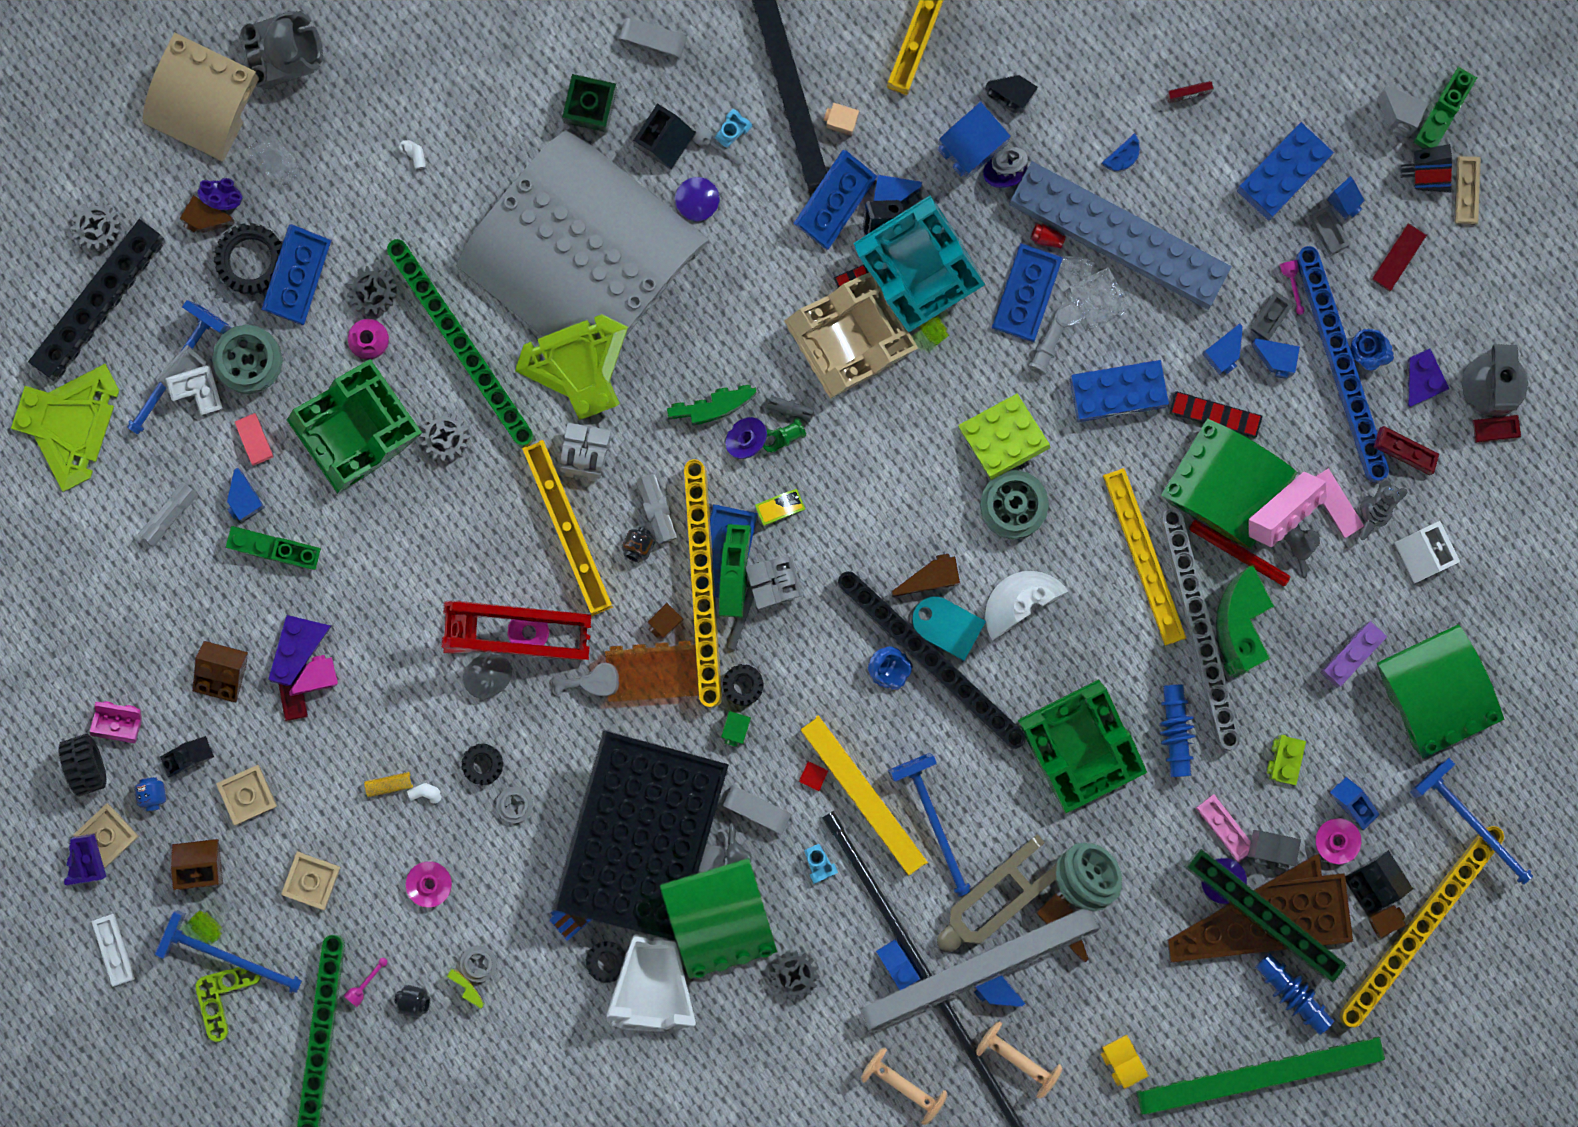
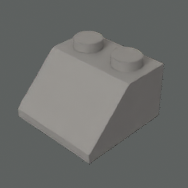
M1387 85L1377 98L1388 127L1394 130L1393 133L1402 138L1410 137L1418 128L1428 105L1425 101Z

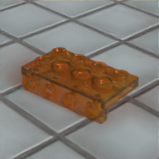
M680 641L678 646H669L668 642L655 643L653 648H646V644L632 645V649L623 650V646L609 647L610 651H605L606 663L614 665L619 675L618 690L615 694L608 696V702L699 696L696 645H692L691 641Z

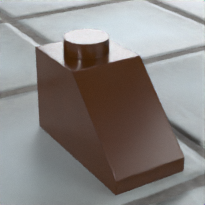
M194 195L180 217V220L185 223L183 227L194 234L196 231L206 233L232 226L235 223L231 216L219 209L204 204Z

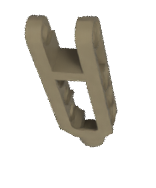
M1038 834L951 908L949 925L937 937L939 949L944 952H953L964 942L981 944L1056 880L1057 864L1032 885L1016 868L1045 843ZM1010 874L1024 892L981 929L970 931L962 921V914Z

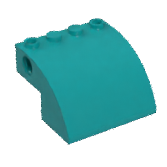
M931 195L853 243L860 260L881 287L886 302L908 332L985 286V282L970 255Z

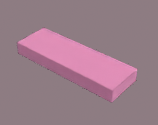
M1329 468L1315 476L1326 481L1327 498L1323 505L1343 538L1363 528L1362 521Z
M1214 794L1196 807V810L1238 863L1249 855L1251 841Z

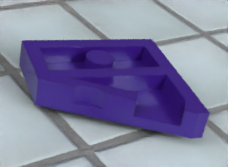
M95 834L75 836L70 839V855L67 858L66 865L69 866L68 877L64 879V884L72 885L106 878Z

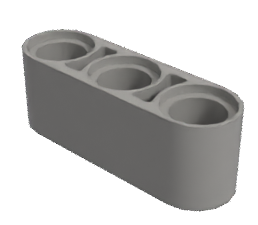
M625 18L619 36V41L624 44L625 42L632 43L634 47L644 50L648 48L654 50L653 53L666 57L671 55L676 60L681 59L687 37L680 33L631 18Z
M732 785L722 805L781 835L792 815Z

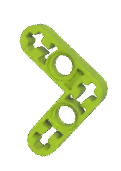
M236 967L199 978L196 983V992L206 1032L212 1041L220 1042L226 1039L229 1034L220 993L254 985L261 980L262 976H254V981H251L250 978L242 979L244 984L240 985V977L237 970H241L240 975L246 974L249 971ZM230 973L235 977V984L232 987H227L223 983V977L226 974ZM204 980L212 983L213 987L209 988L210 995L215 994L216 998L203 1001V997H207L206 990H201ZM210 1002L216 1003L219 1007L216 1015H209L206 1011V1007ZM221 1016L222 1021H217L219 1028L224 1029V1032L218 1038L217 1035L212 1034V1030L215 1029L214 1022L209 1024L208 1019H216Z

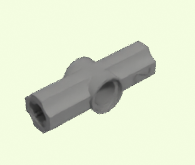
M655 474L637 479L636 481L644 501L643 506L648 520L653 526V531L659 545L677 539L669 516L671 514L667 502L661 494Z

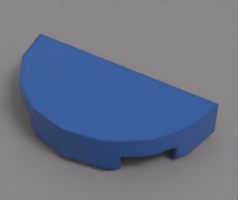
M1134 133L1101 164L1115 171L1126 170L1131 167L1138 159L1140 152V142L1136 134Z

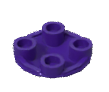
M689 178L682 182L676 191V207L680 214L695 222L706 220L718 209L720 202L719 191L706 178Z
M223 178L221 181L202 180L197 192L199 199L204 204L219 210L234 209L241 204L243 199L241 192L234 186V181L229 178Z

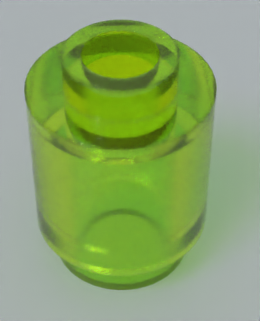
M938 315L918 326L927 340L935 346L950 336L947 332V327Z
M199 910L188 922L191 926L190 929L206 944L209 942L214 944L222 936L220 931L223 927L207 912L204 913L202 910Z

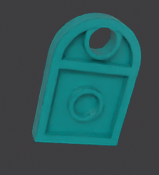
M929 597L922 600L916 606L912 617L914 629L926 641L962 661H965L986 622L942 597ZM926 607L931 610L932 616L929 620H922L919 617V610Z

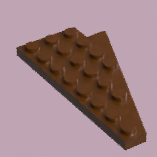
M1319 854L1311 856L1254 889L1256 893L1322 945L1353 942L1345 873L1322 875ZM1231 904L1224 906L1167 939L1171 963L1287 950Z

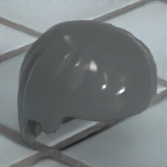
M483 653L473 659L465 668L463 674L464 687L473 697L483 700L502 692L508 686L512 677L511 665L501 655Z

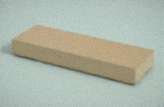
M1457 157L1455 224H1478L1481 157Z

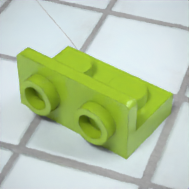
M1280 734L1278 739L1274 738L1271 751L1275 752L1273 761L1269 760L1266 774H1270L1269 780L1294 786L1297 785L1306 741L1287 737L1283 734Z

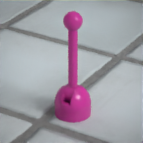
M1293 260L1279 264L1281 272L1284 276L1289 277L1297 305L1296 313L1301 315L1305 309L1301 306L1294 278L1299 271L1298 261Z
M386 958L379 959V964L359 988H350L343 995L356 1007L364 999L363 989L377 972L387 965L388 961Z

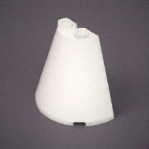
M1023 571L1005 578L992 591L986 605L985 621L992 641L1012 629V626L1030 615L1032 604L1038 603L1041 606L1047 603L1050 604L1066 594L1068 590L1054 577L1037 571Z
M633 935L606 1014V1021L608 1023L612 1020V1025L615 1027L634 1031L664 1032V1029L668 1030L673 1026L675 1031L695 1026V1017L676 942L668 941V939L656 937L654 941H650L646 935Z

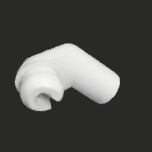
M410 140L402 141L399 149L402 153L413 158L415 170L426 168L422 147Z
M427 783L407 790L411 801L423 796L430 799L431 803L436 804L440 802L442 797L437 787Z

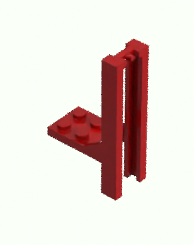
M444 601L443 613H446L445 634L442 636L441 648H444L443 653H503L569 660H589L590 646L586 645L587 640L591 636L587 634V628H591L592 614ZM489 617L580 626L579 649L476 639L477 618Z

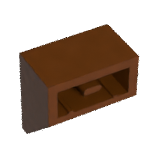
M204 641L195 658L192 692L236 703L247 666L248 652Z
M219 839L172 844L171 876L173 890L223 885Z

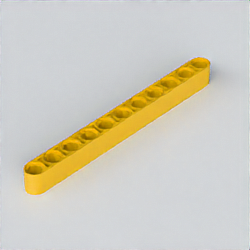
M692 459L685 464L684 477L699 699L706 707L715 708L722 701L707 470L701 461ZM694 465L701 466V472L698 476L690 475V469ZM695 488H701L703 491L702 496L698 499H694L691 496ZM697 510L704 512V518L701 521L693 520V514ZM698 533H704L706 536L702 544H696L694 541ZM705 555L707 557L706 565L698 567L696 565L697 557ZM700 578H707L709 581L708 587L703 590L699 589L697 586L698 580ZM704 600L710 602V609L707 612L699 610V604ZM704 623H710L712 626V630L708 635H702L700 631ZM705 646H712V656L704 658L702 649ZM712 668L715 676L712 680L707 681L703 676L704 671ZM709 691L716 693V700L713 703L705 701V695Z
M1497 826L1485 827L1488 831H1494L1496 833V840L1502 844L1504 833L1501 828ZM1479 834L1342 1008L1339 1018L1345 1026L1357 1027L1364 1021L1495 853ZM1476 848L1482 851V858L1479 861L1473 857V851ZM1462 866H1465L1469 871L1465 879L1459 875V869ZM1448 884H1451L1455 889L1451 897L1445 894V887ZM1434 902L1439 903L1441 907L1437 915L1431 912V905ZM1420 920L1425 921L1427 925L1423 933L1417 930V923ZM1406 938L1411 939L1413 943L1412 948L1408 951L1402 945ZM1392 956L1397 957L1399 961L1398 966L1394 969L1388 964ZM1378 974L1383 975L1385 979L1384 984L1380 987L1376 986L1374 978ZM1364 992L1370 995V1002L1366 1005H1363L1360 1001V996ZM1350 1010L1356 1013V1020L1352 1023L1346 1020V1014Z

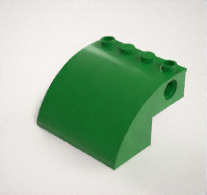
M371 359L334 379L328 390L294 408L286 419L337 494L394 458L422 434Z
M1207 418L1161 496L1171 506L1206 522L1214 531L1252 550L1257 540L1249 537V519L1288 486L1298 472L1254 441Z
M1253 565L1233 578L1223 593L1217 609L1216 636L1220 651L1226 662L1223 664V667L1228 676L1233 675L1234 678L1271 659L1251 619L1275 606Z
M1459 624L1376 663L1388 698L1400 711L1410 743L1422 759L1505 720L1486 669Z
M1099 679L1018 719L1020 727L1025 733L1026 740L1051 790L1065 813L1148 773L1131 734L1123 726L1107 688Z
M749 858L660 885L689 979L701 978L715 971H724L728 967L737 964H747L750 960L760 957L767 958L773 953L778 952Z

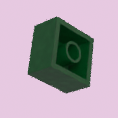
M572 74L562 115L563 123L607 133L617 93L616 83Z

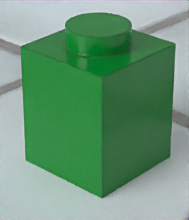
M729 711L721 738L725 739L724 744L738 747V744H744L751 717Z

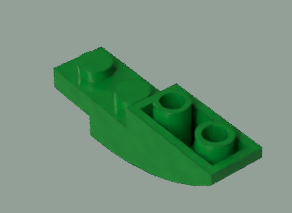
M1459 66L1457 67L1413 143L1423 149L1439 145L1477 80L1476 76Z
M742 385L737 387L738 390L729 391L728 388L715 389V393H711L712 402L707 403V400L694 401V405L685 406L684 402L671 404V408H667L668 419L691 417L692 426L718 420L737 411L757 395L756 387L751 388V385Z
M728 524L720 576L719 616L743 617L748 575L746 566L751 536V526Z
M235 526L230 527L225 548L311 570H316L321 551L319 547Z

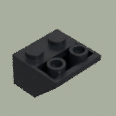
M657 103L634 138L633 144L634 147L672 170L696 132L676 114Z
M1389 850L1374 857L1345 876L1347 885L1367 916L1401 900L1413 890V887Z

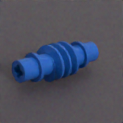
M1184 684L1163 686L1164 702H1161V706H1165L1166 718L1164 719L1167 720L1159 723V726L1167 728V730L1160 732V735L1168 737V739L1161 741V745L1168 746L1169 758H1166V762H1170L1171 777L1191 776L1190 760L1194 759L1193 756H1190L1189 744L1195 743L1188 742V740L1194 738L1195 734L1187 733V731L1195 727L1194 725L1186 724V722L1194 719V716H1186L1185 704H1189V700H1185Z
M1269 953L1256 965V969L1266 978L1264 982L1266 984L1271 983L1276 989L1272 996L1276 997L1282 994L1283 996L1279 1003L1289 1002L1285 1008L1286 1011L1295 1008L1292 1016L1299 1013L1304 1018V1025L1309 1024L1319 1035L1323 1034L1334 1023V1020L1324 1011L1326 1007L1323 1004L1319 1005L1313 999L1316 991L1314 989L1306 991L1309 983L1304 982L1300 984L1303 977L1298 975L1293 978L1285 969L1287 965L1285 963L1280 964Z

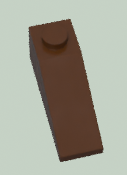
M949 554L937 555L936 560L931 561L891 592L892 597L959 585L960 579L955 556L950 557Z
M1055 893L1035 913L1048 925L1072 914L1073 910L1069 907L1071 903L1063 894L1058 896ZM1082 939L1068 945L1083 962L1086 963L1089 960Z

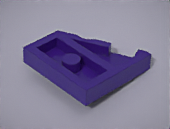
M1430 348L1409 358V407L1450 389Z

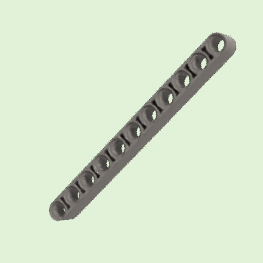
M1170 508L1162 514L1160 519L1211 720L1219 747L1223 750H1233L1240 744V734L1188 533L1181 511L1176 508ZM1167 514H1174L1177 517L1175 525L1167 523ZM1173 536H1180L1182 538L1183 544L1181 547L1173 545ZM1183 557L1187 559L1189 564L1187 569H1182L1178 566V558ZM1189 579L1194 583L1193 591L1184 589V580ZM1191 601L1199 604L1200 610L1198 613L1190 611L1189 603ZM1197 623L1205 626L1206 631L1204 635H1198L1195 632L1194 627ZM1203 645L1210 647V657H1203L1201 655L1200 649ZM1208 667L1214 668L1217 672V677L1214 680L1209 679L1206 675ZM1214 689L1220 690L1223 694L1220 702L1214 701L1212 698V691ZM1221 711L1228 715V722L1226 724L1220 723L1217 719L1218 713ZM1225 734L1233 736L1234 743L1232 746L1224 744L1223 737Z
M1081 909L873 1002L861 1009L862 1016L869 1032L878 1031L1098 932L1100 928L1092 911Z

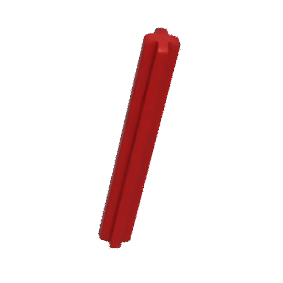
M1194 520L1190 525L1189 530L1246 565H1253L1256 571L1281 586L1288 584L1291 577L1287 573L1198 520Z

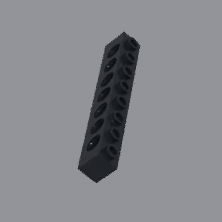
M138 219L28 363L51 380L60 379L66 372V364L70 360L74 361L80 354V346L92 339L94 335L93 330L97 324L102 325L108 317L107 312L111 306L116 307L122 299L121 294L125 288L130 289L136 281L135 275L139 270L144 271L150 263L149 257L153 252L156 254L161 250L164 244L162 242L164 237L141 219ZM145 243V249L140 253H136V245ZM124 261H131V267L128 270H121V265ZM110 279H117V285L114 288L110 289L107 287ZM102 296L103 303L100 306H94V299ZM84 314H89V321L86 324H80V317ZM70 332H75V339L72 342H66V335ZM61 350V357L58 360H52L53 352Z

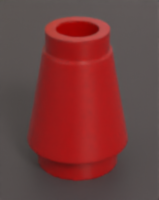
M1036 223L1030 240L1035 241L1037 245L1061 249L1066 236L1044 223Z

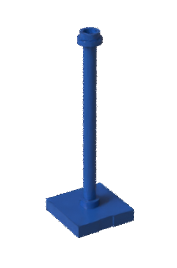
M186 300L182 308L199 319L197 321L199 323L182 350L186 345L193 349L205 330H209L210 327L222 334L233 328L198 303ZM159 382L135 420L128 421L129 425L127 428L134 433L139 434L140 431L143 432L142 424L167 389L161 382Z
M929 752L893 767L888 772L893 781L909 776V779L912 778L957 888L953 889L954 893H957L959 897L968 894L971 886L969 883L965 884L920 775L922 774L921 770L937 764L934 755Z
M1450 758L1442 761L1410 793L1416 799L1430 788L1436 789L1519 877L1516 881L1525 885L1533 877L1532 871L1530 869L1525 871L1443 784L1444 780L1442 777L1456 764Z
M179 910L173 911L155 953L156 956L161 958L168 957L173 943L178 944L179 942L287 986L290 993L298 992L302 980L298 979V976H295L294 979L182 934L183 931L179 929L186 913Z

